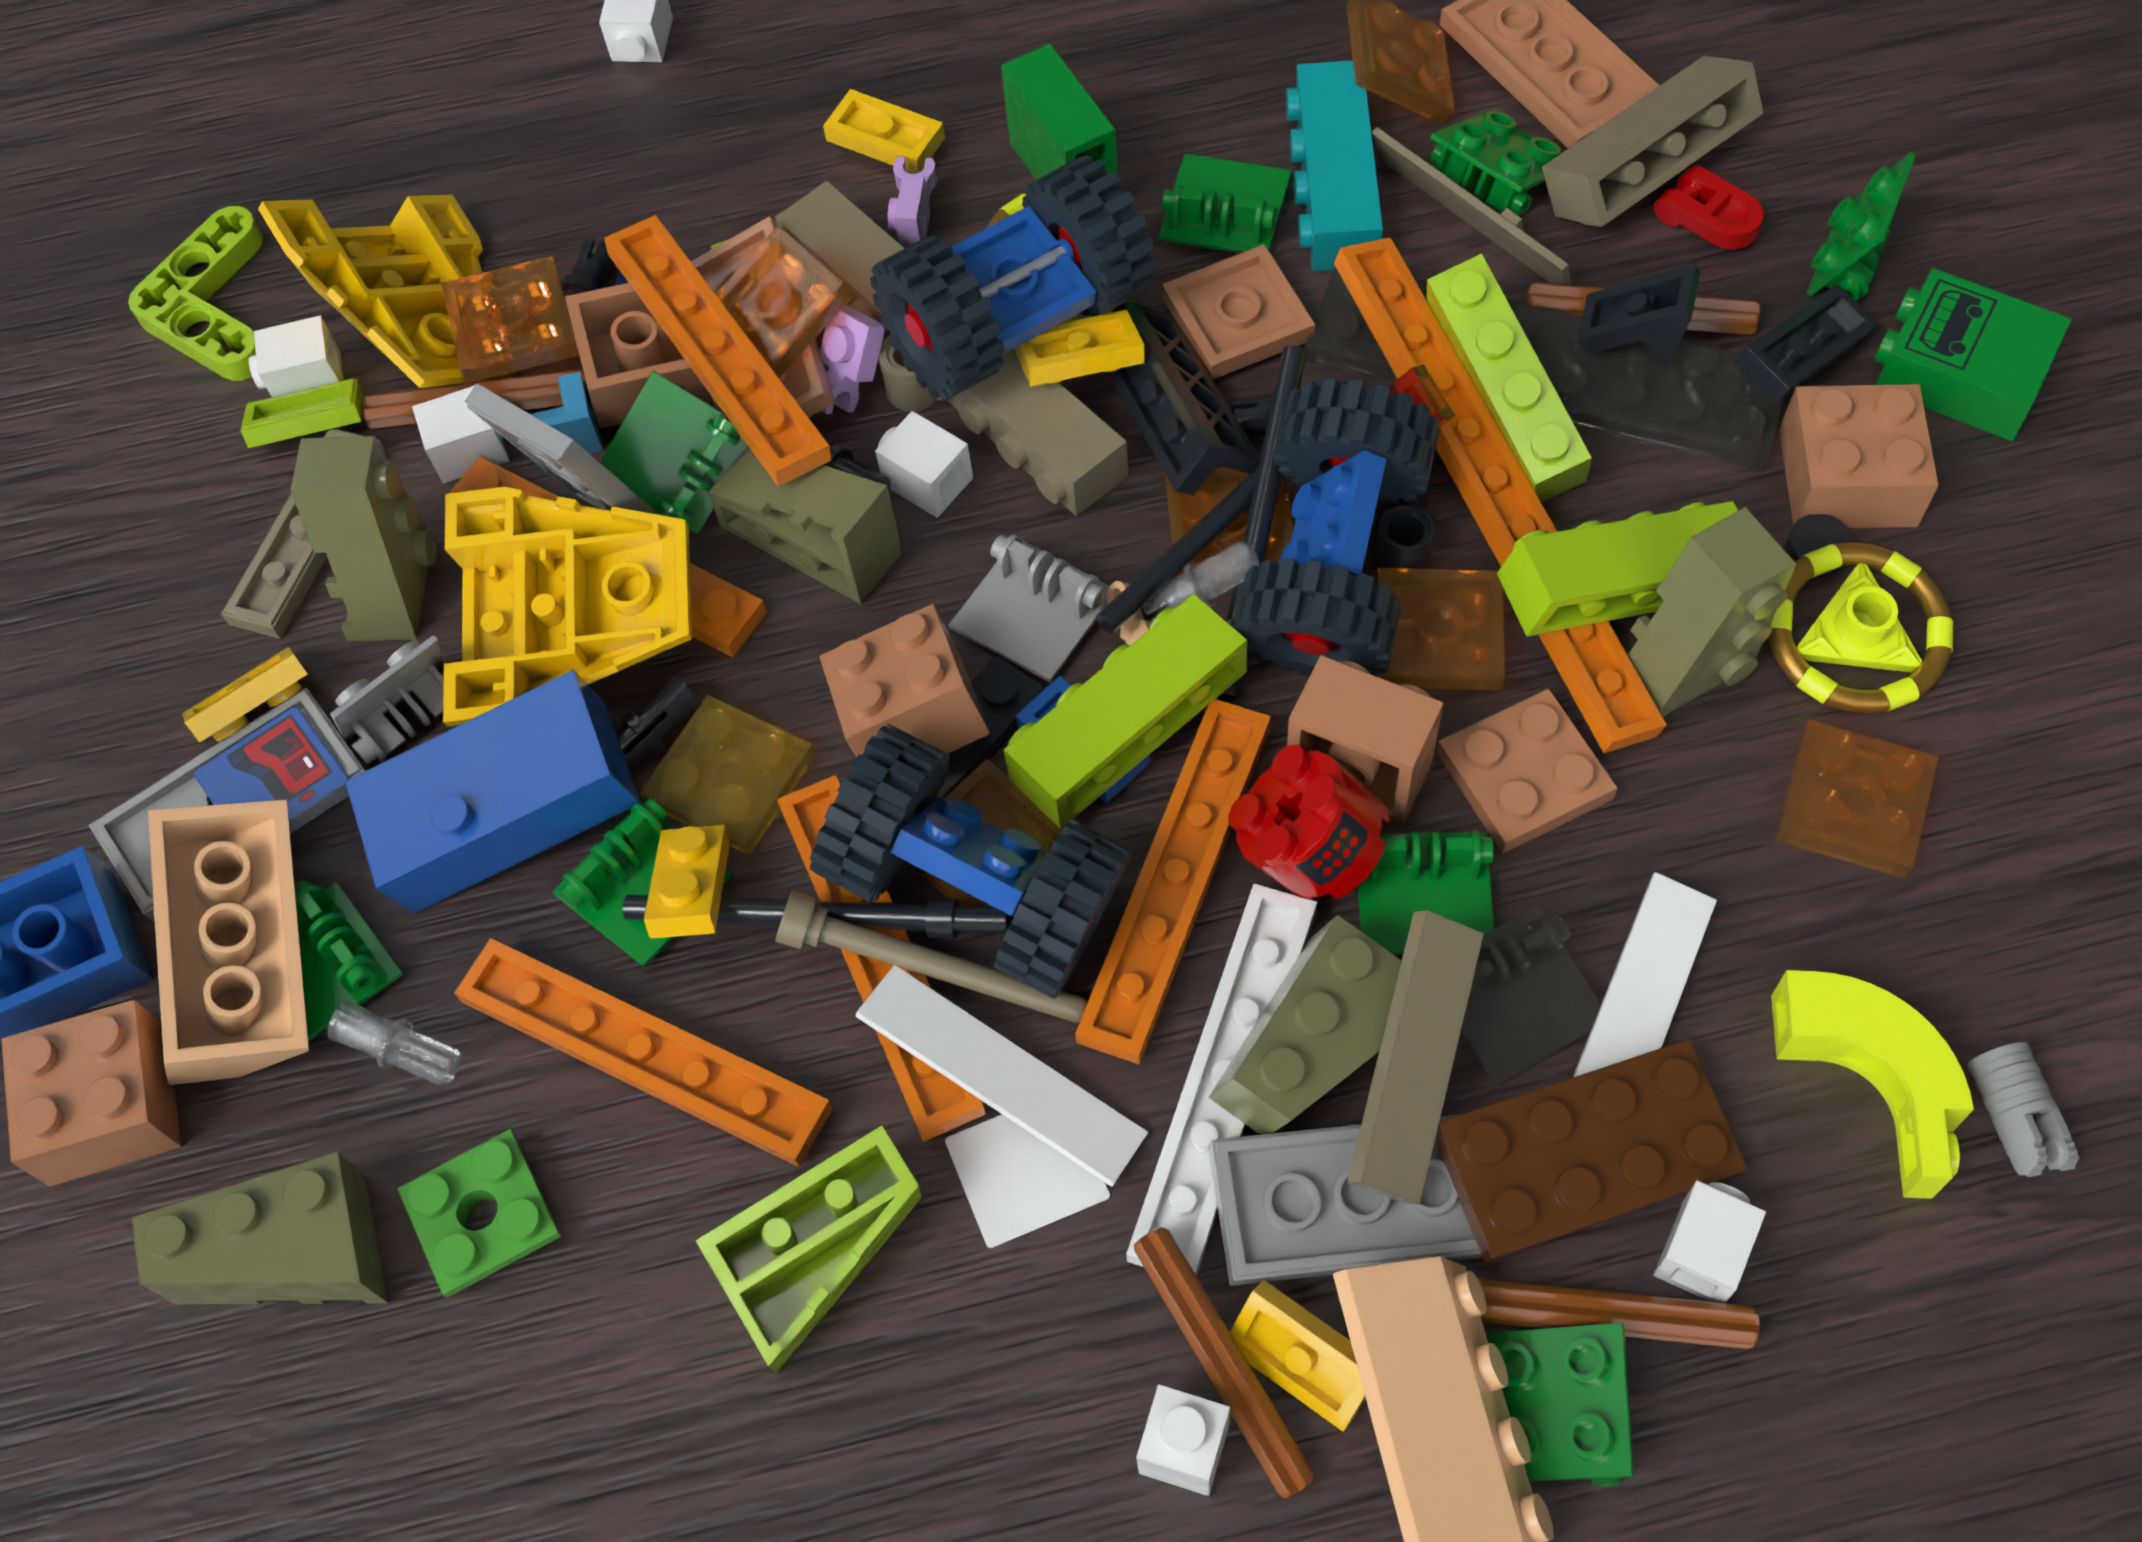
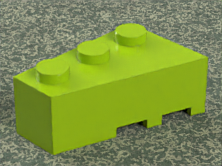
M881 1125L696 1240L768 1367L775 1373L779 1371L920 1201V1188Z

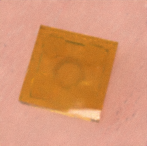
M707 695L640 791V795L644 803L649 798L663 808L668 816L686 825L694 827L725 825L730 846L750 856L780 811L777 799L792 793L816 754L811 743Z

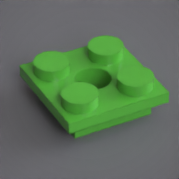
M511 1129L397 1188L440 1291L446 1298L561 1237L515 1133ZM485 1200L496 1201L497 1214L492 1223L481 1230H468L467 1217L471 1209L476 1204Z

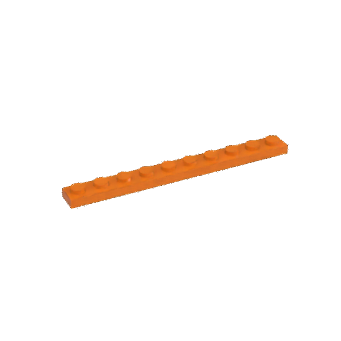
M1391 237L1340 248L1334 261L1335 267L1404 392L1414 397L1412 405L1424 403L1431 409L1429 416L1437 417L1439 421L1438 429L1440 430L1436 450L1500 566L1503 565L1513 551L1515 542L1522 536L1536 530H1546L1548 533L1557 532ZM1608 621L1539 634L1541 641L1603 753L1656 738L1667 726Z

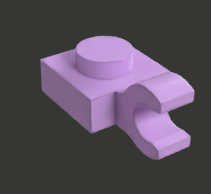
M898 156L893 165L899 195L898 198H890L888 205V227L890 232H897L899 244L904 248L927 236L931 215L929 199L932 190L937 184L933 158H926L924 169L917 174L907 172L905 157Z
M830 305L820 354L823 363L829 366L826 374L834 396L835 405L850 413L854 412L859 400V382L873 381L885 329L881 323L849 305ZM833 405L825 408L822 412L831 414Z

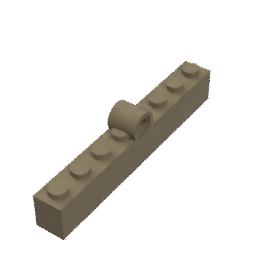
M825 181L775 216L776 223L782 229L794 271L798 272L802 269L811 277L817 290L828 302L833 303L837 301L841 305H849L881 323L879 317L882 316V312L875 306L872 296L877 292L871 287L870 277L874 276L871 270L878 262L903 250L904 247L834 186ZM885 329L878 358L886 395L890 403L900 410L915 412L927 409L937 400H941V397L935 398L930 395L928 387L923 389L917 383L916 373L914 371L909 372L902 363L904 357L899 350L895 352L889 341L893 338L889 330ZM1014 348L1001 356L1004 364L998 373L947 401L958 410L961 419L975 434L983 432L996 444L1000 455L1011 467L1018 469L1021 466L1035 479L1041 493L1054 504L1061 502L1077 517L1129 476L1127 441L1060 383H1046L1030 387Z

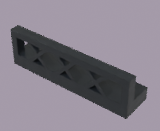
M1130 301L1114 308L1112 312L1128 311L1144 343V363L1123 367L1107 373L1174 490L1194 496L1216 465L1251 474L1257 469L1260 456L1175 318Z

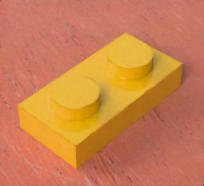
M852 89L848 91L823 125L826 141L890 165H894L898 156L905 157L907 171L914 174L924 169L926 158H931L945 139L943 122Z
M1127 310L1060 323L1015 348V353L1030 387L1046 383H1059L1066 379L1099 372H1112L1123 367L1144 363V343Z
M287 647L182 713L184 723L199 743L211 735L216 741H221L244 727L249 722L244 714L266 701L270 707H274L300 691L302 686L298 680L306 676L307 672L291 649Z
M725 825L688 826L680 829L661 830L644 915V922L650 939L713 934L716 932L730 846Z
M1263 1280L1250 1294L1230 1330L1232 1337L1252 1367L1344 1432L1366 1399L1351 1341Z

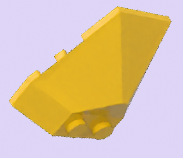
M453 194L407 196L390 226L330 228L313 199L262 201L258 210L287 257L312 288L419 388L510 378L516 373L517 369L502 316L494 314L489 296L494 290L492 280L489 275L483 274L478 257L483 250L480 238Z
M505 486L445 494V550L463 569L462 661L444 664L443 723L447 726L461 725L571 670H574L587 684H591L692 639L689 525L686 520L613 506L611 511L583 506L575 499L559 496L557 501L526 495L521 489Z

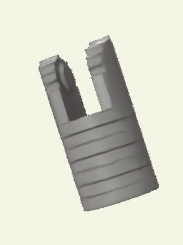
M2017 1042L1987 1051L1973 1058L1966 1065L1975 1081L1978 1092L1981 1094L1984 1106L1990 1114L1994 1128L2018 1176L2026 1175L2027 1177L2042 1175L2041 1172L2046 1165L2049 1167V1170L2060 1169L2065 1171L2075 1169V1165L2078 1159H2080L2075 1142H2073L2059 1107L2051 1095L2046 1080H2044L2029 1043Z

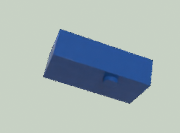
M574 670L345 781L376 889L413 914L630 809L635 803L641 804L605 701Z
M85 847L75 848L0 882V1048H2L1 1038L59 1022L154 979L114 870Z

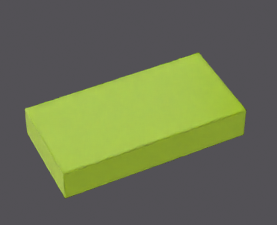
M352 378L250 402L245 408L241 433L247 447L252 448L362 421V399L365 396L358 379L354 380Z

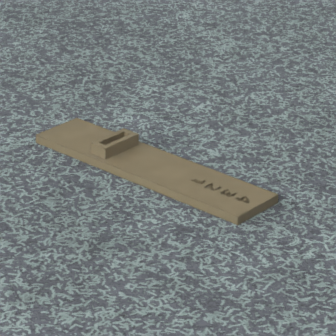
M1376 127L1371 132L1382 162L1549 283L1572 285L1568 263L1527 235L1524 231L1522 218L1508 208L1499 215L1380 128Z

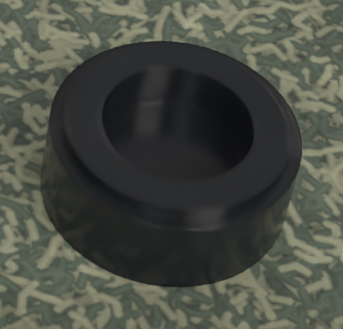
M1809 514L1800 518L1792 527L1785 542V552L1795 562L1804 554L1830 544L1853 543V539L1847 526L1839 519L1827 514ZM1843 566L1816 577L1831 576L1837 573Z

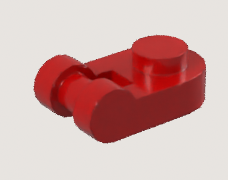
M1695 165L1689 167L1679 177L1676 189L1666 190L1654 203L1655 215L1662 223L1670 227L1681 225L1723 249L1736 250L1753 243L1759 234L1763 221V208L1760 202L1752 195L1709 170Z

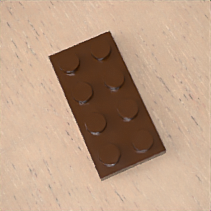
M1690 1039L1440 1121L1435 1138L1484 1263L1689 1193L1696 1180L1708 1185L1709 1183H1718L1738 1176L1748 1170Z

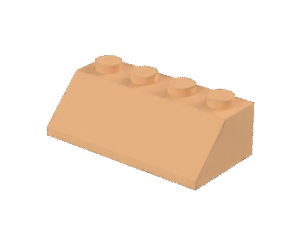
M287 800L147 810L163 1057L168 1085L238 1078L308 1052Z
M1441 1256L1350 1268L1333 1273L1404 1542L1551 1541L1554 1532L1549 1511L1541 1496L1537 1493L1533 1494L1524 1465L1530 1462L1531 1459L1529 1443L1520 1422L1515 1417L1510 1418L1502 1388L1508 1386L1507 1369L1498 1348L1493 1343H1488L1480 1315L1486 1313L1487 1305L1483 1289L1472 1271H1467L1466 1266Z

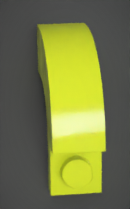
M1786 970L1771 995L1776 1058L1778 1060L1835 1063L1857 1072L1876 1087L1887 1102L1895 1122L1903 1197L1932 1199L1957 1174L1959 1168L1960 1152L1958 1140L1954 1133L1947 1132H1954L1974 1110L1965 1074L1953 1051L1935 1027L1918 1011L1902 999L1878 986L1854 977L1836 973Z

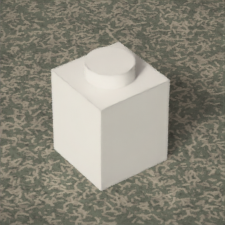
M668 0L604 1L599 23L612 61H663L673 19Z
M321 315L254 331L256 355L249 357L250 371L258 389L267 388L272 397L344 381L341 351Z
M474 386L412 406L424 449L443 484L462 478L479 457L496 465L509 462L502 440L504 437L468 409V404L464 402Z
M913 411L897 427L890 428L883 435L878 448L875 450L880 474L890 479V490L936 518L942 514L973 479L968 444Z
M1696 1180L1682 1202L1653 1276L1709 1302L1726 1303L1738 1287L1766 1211L1749 1204L1750 1199L1734 1187L1716 1182L1706 1185Z
M1158 1384L1136 1456L1139 1474L1209 1496L1230 1425V1407Z

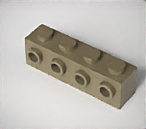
M1702 56L1542 166L1555 217L1580 222L1586 226L1603 227L1761 116L1763 108L1753 62Z

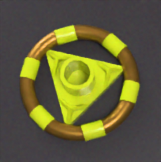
M1866 543L1830 544L1804 554L1795 561L1796 566L1785 589L1787 598L1774 615L1770 625L1772 632L1768 637V641L1777 663L1797 688L1820 703L1833 708L1855 713L1889 712L1918 700L1936 684L1945 671L1951 652H1953L1954 621L1952 620L1944 595L1922 567L1896 551ZM1841 566H1856L1796 647L1792 637L1793 601L1799 590L1811 578ZM1868 567L1879 570L1905 588H1908L1921 604L1927 618V652L1923 660H1921L1897 618L1898 607L1896 601L1891 594L1879 587ZM1806 661L1909 672L1912 674L1879 689L1861 690L1839 685L1825 674L1810 666Z

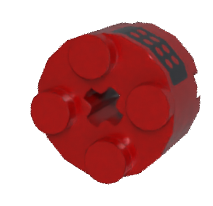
M1289 745L1278 752L1272 766L1257 779L1249 793L1241 796L1234 802L1228 815V822L1237 831L1236 842L1246 860L1293 895L1317 902L1313 897H1320L1327 893L1335 899L1345 896L1368 878L1381 859L1386 846V842L1379 837L1382 828V818L1389 823V811L1378 794L1334 758L1318 750L1306 751L1299 745Z

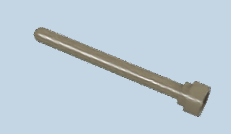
M791 891L775 942L801 950L803 944L816 947L819 941L1061 1019L1080 1023L1088 1003L1081 996L1061 990L1059 996L1053 999L999 970L827 916L829 909L817 906L818 898Z

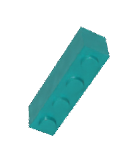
M1363 60L1297 64L1296 87L1286 88L1287 122L1297 121L1298 129H1290L1291 163H1301L1302 171H1294L1295 205H1305L1306 214L1298 215L1299 248H1310L1312 271L1337 270L1334 261L1340 248L1382 239L1383 227Z

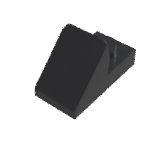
M1696 264L1587 294L1577 340L1588 354L1642 340L1661 366H1667L1692 319L1701 271Z

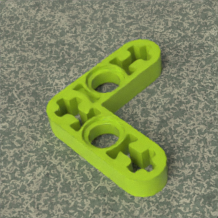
M228 206L213 213L135 287L128 301L130 310L148 333L220 376L232 381H243L252 377L249 357L256 355L254 331L206 301L250 260L262 246L264 237L252 213L241 206ZM201 262L209 263L208 268L200 275L194 277L185 276L186 271L191 266ZM203 321L210 322L207 330L201 335L195 337L185 336V332L193 324ZM226 342L228 347L236 352L231 351L226 354L222 345Z

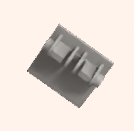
M1001 534L994 541L990 551V555L997 559L996 564L950 622L949 628L1051 683L1096 622V615L1108 605L1106 595L1110 585L1100 581L1093 574L1088 575L1069 565L1066 560L1062 558L1057 559L1052 553L1046 550L1042 551L1028 544L1016 534L1010 537Z
M434 635L422 644L417 639L406 643L387 660V664L390 667L387 671L371 683L366 678L356 681L336 698L335 702L339 707L331 712L330 715L346 742L356 734L360 737L351 746L367 765L376 758L382 762L406 742L384 716L385 713L388 712L411 739L417 735L406 719L394 707L401 701L405 703L425 727L431 724L427 715L410 696L411 693H414L435 719L443 714L444 675L442 676L439 671L444 667L438 639Z

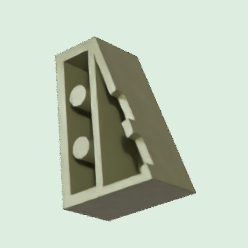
M375 436L301 438L291 493L313 552L326 553L335 577H327L325 585L330 598H343L348 614L347 620L343 621L341 628L346 641L417 639L428 567L436 562L437 541L434 532L427 530L419 516L414 497L408 496L403 488L395 463L388 461Z
M747 447L708 493L720 527L859 604L866 600L903 554L888 486L825 465L778 487L751 449Z
M1746 507L1690 538L1656 590L1663 599V603L1651 620L1646 615L1641 616L1630 630L1638 640L1626 654L1662 717L1723 682L1727 686H1732L1750 675L1758 665L1756 657L1762 643L1772 632L1770 625L1774 615L1787 598L1785 589L1796 563Z
M1336 915L1310 938L1208 1098L1259 1135L1272 1134L1293 1120L1380 1051L1401 960L1339 915Z
M338 1151L131 1217L139 1284L175 1305L260 1304L261 1301L298 1300L302 1304H324L325 1300H363L367 1304L388 1303L366 1176Z

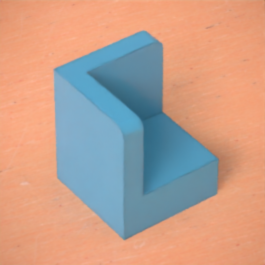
M581 372L559 376L558 383L563 406L530 415L570 437L589 454L603 451L599 426Z

